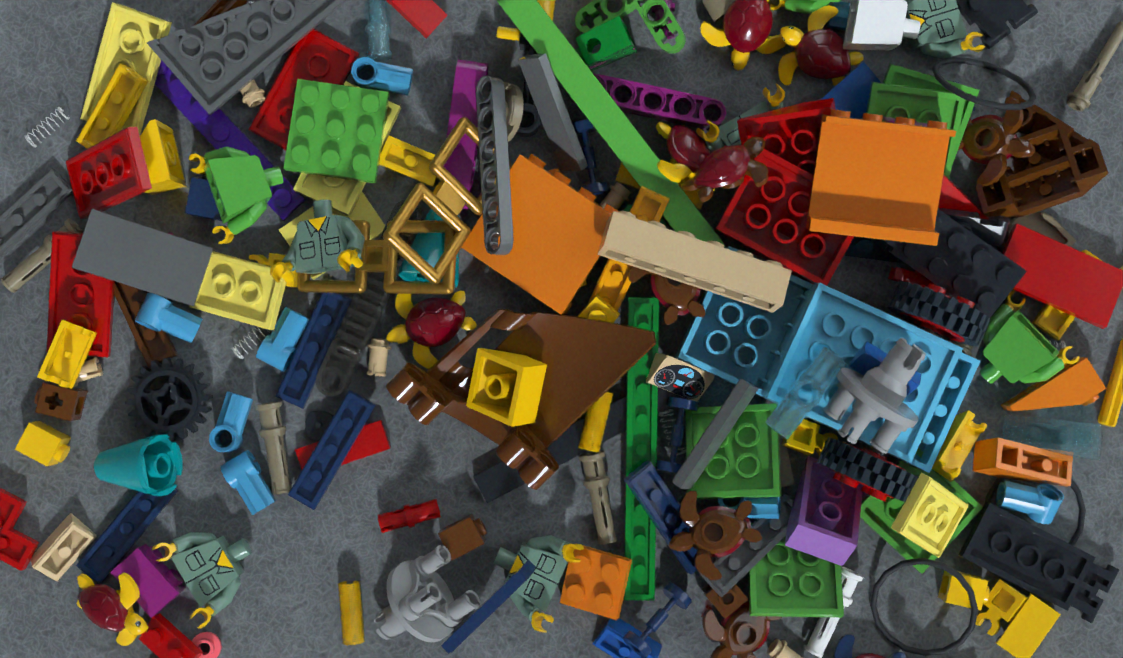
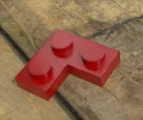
M0 488V560L22 571L27 568L40 542L13 529L27 501Z
M160 613L151 618L148 623V629L139 638L159 658H199L203 653L200 648Z

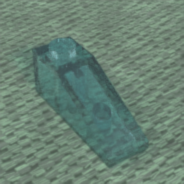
M1005 414L1003 439L1073 456V458L1100 461L1103 437L1101 424Z

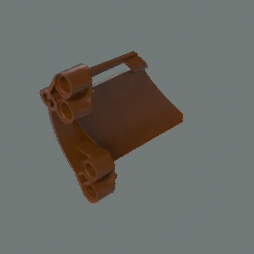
M496 309L426 372L412 363H407L386 384V388L397 401L407 404L409 411L415 419L424 425H429L441 412H444L499 445L496 448L499 458L510 468H516L522 480L529 487L537 490L559 469V465L548 450V447L656 344L655 332L589 318L534 311L531 313H517L508 309ZM491 327L512 331L494 350L525 355L547 364L535 423L511 427L466 406L473 368L461 365L458 360Z

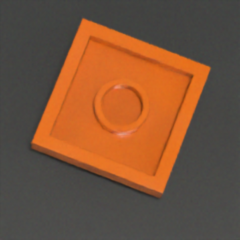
M584 546V550L574 549V557L581 561L568 562L560 603L617 620L620 618L632 559Z

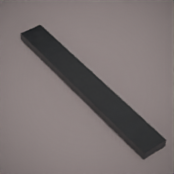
M658 387V413L670 407L667 406L669 397L686 398ZM626 396L611 403L602 443L626 431ZM587 418L573 423L548 447L558 465L588 451L578 448L583 432V424ZM503 461L473 476L487 503L525 484L518 470L510 468Z

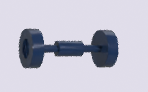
M588 119L573 122L576 135L582 134L584 148H582L588 165L585 170H588L590 184L580 186L579 190L583 187L594 195L610 192L609 182L596 183L594 168H597L594 147L590 146L588 133L597 130Z
M669 397L667 406L679 408L677 423L673 424L669 445H672L669 462L657 460L655 469L677 473L682 464L675 462L678 447L682 446L685 426H682L685 410L698 411L699 402Z
M668 582L663 588L664 594L670 599L663 609L659 608L646 623L647 628L640 637L632 631H628L622 638L635 653L643 658H647L652 652V649L644 640L652 631L656 632L669 616L667 613L672 606L676 604L686 610L692 603L691 598L681 588L671 582Z

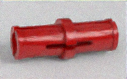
M437 499L412 506L406 504L403 505L404 508L377 515L382 533L407 526L413 528L417 523L441 518Z

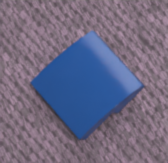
M863 61L820 100L834 98L836 110L850 111V118L863 119V114L867 110L871 82H881Z

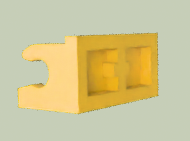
M61 320L37 378L56 383L61 387L73 389L97 332Z
M970 410L955 416L932 467L933 470L950 482L959 476L960 468L974 446L975 441L987 428L986 423L976 424L972 421L975 414Z
M1030 594L996 644L1016 658H1031L1061 614Z

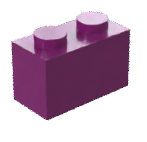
M144 544L133 551L110 573L118 582V576L124 572L134 579L140 591V597L136 602L152 618L186 588L182 584V576L175 569L171 568L169 570L163 562L156 561L163 558L158 549L152 550L153 546L149 547L147 544Z

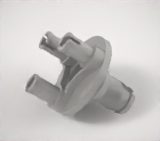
M900 338L896 341L897 344L888 352L881 364L876 368L868 370L865 375L844 367L836 375L839 380L837 384L839 388L823 411L833 419L840 421L853 400H856L853 404V412L841 429L838 430L839 435L844 438L852 427L854 428L847 441L856 444L868 424L881 417L885 421L869 442L877 450L887 454L902 431L906 432L908 428H913L919 421L918 416L903 401L907 397V384L918 370L921 361H924L926 353L915 344L910 346L905 338Z
M438 545L426 556H419L415 560L404 561L392 569L386 585L390 605L383 611H380L374 618V622L386 619L385 624L376 630L381 638L386 640L393 639L407 630L420 640L438 642L452 633L455 625L463 620V616L480 606V599L472 590L466 591L462 596L454 600L445 581L435 572L441 566L451 561V554L445 546Z

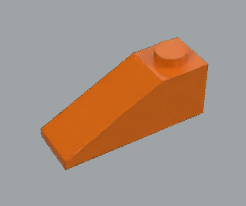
M1080 357L1077 363L1064 365V369L1047 381L1036 382L1001 404L1003 410L1007 411L1081 404L1086 406L1099 399L1098 394L1107 388L1088 358Z
M997 437L975 441L973 471L1000 478L1068 487L1071 486L1073 456Z

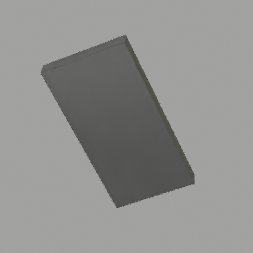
M91 209L72 268L195 306L213 248Z

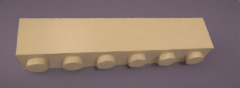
M613 211L607 220L597 254L772 313L784 304L792 270L783 268V265L777 261H762L754 258V255L747 251L738 250L735 252L724 248L725 246L720 242H705L696 239L695 235L690 232H675L666 229V226L660 222H645L636 219L634 214L627 211Z

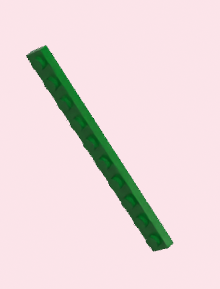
M628 297L627 325L654 331L656 344L627 371L625 477L646 460L650 461L655 468L657 463L658 387L646 382L655 354L658 353L659 300L657 297ZM625 482L624 557L632 559L624 600L655 601L656 526Z

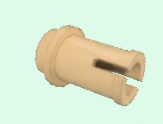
M254 79L240 90L243 95L242 102L248 104L250 108L259 106L265 100V91L259 89Z
M616 182L614 186H609L611 190L600 203V206L604 208L606 204H609L618 210L625 200L627 202L630 200L628 196L631 192Z
M371 338V344H367V347L370 348L367 375L386 376L388 350H391L392 346H389V341L386 339Z
M97 357L85 361L74 387L78 386L79 382L103 376L101 364H97L99 362Z
M775 639L767 650L770 658H804L789 648L785 640Z

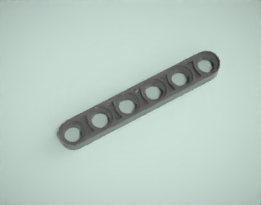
M483 76L477 83L476 103L484 243L489 254L507 255L512 250L514 237L505 87L502 79ZM500 235V244L498 247V238Z

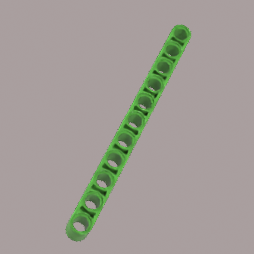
M496 0L536 53H546L556 79L638 185L670 198L662 216L675 232H690L695 235L696 239L705 242L717 241L724 245L678 183L669 180L659 171L657 163L660 160L537 0Z

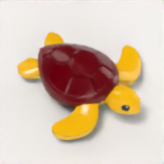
M734 0L725 12L723 29L716 28L707 21L701 23V34L708 43L717 47L731 45L734 48L731 52V63L737 71L743 70L747 65L751 51L756 49L762 54H770L786 45L781 34L769 36L773 22L771 7L768 3L769 0Z
M827 5L812 12L808 17V32L805 34L794 26H785L780 29L783 41L789 46L795 47V51L783 55L779 61L778 74L783 84H791L794 70L799 66L805 74L811 77L832 79L833 85L836 86L850 72L851 65L856 66L864 59L860 52H848V49H843L844 41L837 33L830 29H823L825 23L837 15L838 9L836 7Z
M658 122L656 129L660 135L667 139L668 150L672 157L670 163L664 160H660L657 163L659 171L675 183H680L687 177L693 179L700 165L710 155L706 144L694 131L684 125L677 124L671 128L666 123Z
M462 290L454 293L451 300L438 297L427 298L418 302L415 306L412 304V294H397L395 308L398 314L406 319L405 324L393 327L388 332L386 340L394 344H402L412 339L414 341L412 350L414 359L423 367L431 368L438 360L431 354L429 347H438L448 343L458 333L460 328L473 330L477 327L476 322L471 317H465L466 310L462 305L465 303L466 296Z
M124 572L118 576L121 590H114L107 585L94 584L88 575L80 574L77 580L82 591L78 595L77 606L98 627L119 632L116 638L118 644L122 646L130 645L138 635L148 629L146 621L140 615L134 613L133 604L140 597V591L136 582L129 574Z

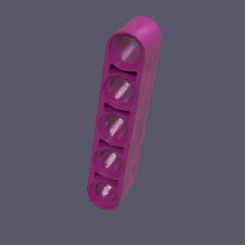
M458 59L447 137L462 117L468 118L478 128L476 87L481 77L488 76V63ZM465 133L444 164V167L472 193L475 171L473 167L476 164L478 145Z
M593 73L624 113L704 130L710 129L703 115L704 109L713 108L717 111L718 120L712 122L717 126H720L725 119L726 108L717 99ZM620 89L627 90L630 93L631 99L625 103L618 102L614 97V93ZM653 95L659 99L660 106L656 109H650L645 105L644 98ZM677 102L686 103L689 107V113L686 115L677 114L674 110V104Z

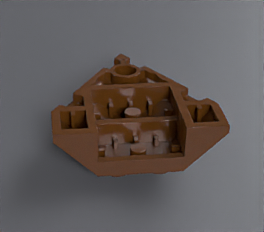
M1013 90L1011 91L1009 97L1019 100L1020 103L1026 102L1021 95ZM1037 105L1022 109L1024 118L1016 134L1018 139L1022 138L1029 141L1035 147V153L1027 158H1018L1012 155L1007 159V167L1004 174L996 182L989 186L977 183L976 190L984 216L1024 217L1082 197L1108 174L1099 144L1075 132L1074 128Z

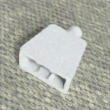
M851 0L843 49L892 50L900 45L902 37L917 38L920 31V21L906 18L908 4L905 0Z

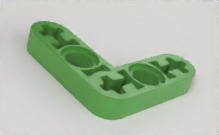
M593 0L581 8L575 17L576 27L584 34L615 17L620 16L622 19L637 9L655 41L663 51L672 54L677 53L684 47L686 42L685 34L665 0H622L623 6L616 13L608 11L607 3L609 0ZM654 5H660L664 9V15L658 21H651L648 18V11ZM599 6L608 16L606 20L601 15L593 20L595 26L592 28L587 25L583 26L586 23L585 17L588 14L592 17L600 14L597 10ZM666 25L673 35L678 33V36L675 38L677 42L675 45L664 44L667 36L660 27Z

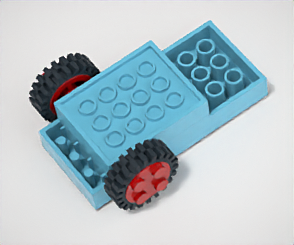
M727 246V247H726V249H729V250H732V251H735V252L738 251L737 249H735V248H733V247H731V246ZM791 274L784 304L773 313L705 290L699 302L705 309V316H693L675 358L714 374L734 385L741 379L749 381L759 388L756 395L838 432L853 412V404L856 402L854 399L840 421L833 419L823 411L839 388L837 386L839 380L836 375L840 369L844 367L854 370L849 367V363L866 341L888 354L897 344L896 341L900 338H905L910 346L915 344L926 353L924 361H921L917 370L921 374L920 385L907 395L903 401L914 411L919 421L913 428H908L906 432L902 431L889 448L887 455L930 473L980 363V360L962 353V347L936 335L965 345L978 347L989 325L990 318L973 308L974 302L959 296L955 299L945 295L946 290L931 283L925 286L900 281L887 308L895 313V315L914 324L911 325L822 283L811 284ZM878 417L875 421H871L858 439L859 442L870 446V450L866 448L862 450L846 442H840L828 437L817 462L834 471V479L853 488H857L860 483L863 485L861 491L884 502L887 497L906 502L919 477L886 461L887 458L881 455L882 452L873 447L869 442L884 423V418ZM852 427V429L850 430V432L848 433V435H847L848 437L850 436V434H851L852 431L854 430L853 427ZM918 447L924 452L921 458L916 454Z

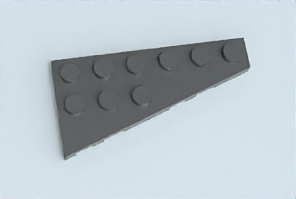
M259 0L146 43L207 113L212 115L347 0Z

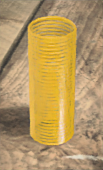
M605 392L586 411L587 415L585 416L587 417L585 418L587 419H585L583 424V432L578 448L600 452L613 393Z
M356 580L353 581V584H347V581L338 583L340 620L343 635L342 644L356 645L365 642L360 581Z

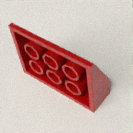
M834 98L803 102L738 119L741 145L751 137H761L765 141L764 149L814 175L822 115H831V110H836Z
M763 149L753 160L767 166V182L763 186L757 187L754 180L745 175L743 183L738 186L714 231L765 260L781 263L783 268L792 270L791 274L811 284L822 283L827 286L854 236L809 231L806 228L814 175Z

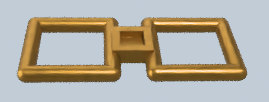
M466 117L458 120L429 164V170L440 180L434 191L432 192L422 183L416 184L383 234V239L432 284H438L470 234V228L458 217L464 205L476 215L483 213L482 192L476 198L444 167V164L465 133L479 146L478 128ZM509 160V170H510V168H511V166H512V163H511V161ZM421 199L456 232L434 268L398 236Z
M351 220L365 237L361 253L363 265L359 268L355 267V281L310 280V274L299 272L297 288L301 292L363 293L367 288V273L384 272L383 289L386 293L451 294L455 288L456 257L444 274L442 282L438 284L423 281H396L398 252L385 240H370V223L368 221ZM408 220L400 233H445L444 251L456 233L444 220Z

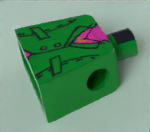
M620 16L576 37L579 47L574 49L592 71L637 53L629 31ZM596 45H601L600 50L592 54L593 48Z

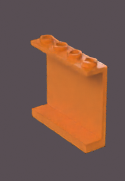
M833 109L831 110V115H822L806 228L814 232L937 246L939 233L934 229L949 137H955L956 131L947 129V123L928 120L927 126L914 125L915 119L896 117L895 123L883 122V115L864 113L863 119L850 118V111Z
M520 154L510 169L514 237L512 250L507 255H493L487 252L484 243L483 213L461 248L559 314H567L573 305L571 300L600 257L597 254L607 220L613 211H619L609 204H606L603 208L594 202L597 196L583 187L577 191L569 185L571 182L570 178L557 170L554 174L544 169L547 163L535 155L531 154L527 158ZM500 235L498 238V247L500 244Z

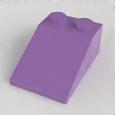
M808 456L788 520L785 546L843 566L858 543L863 493L861 488L863 485L859 483L857 488H853L834 479V471L818 463V459Z

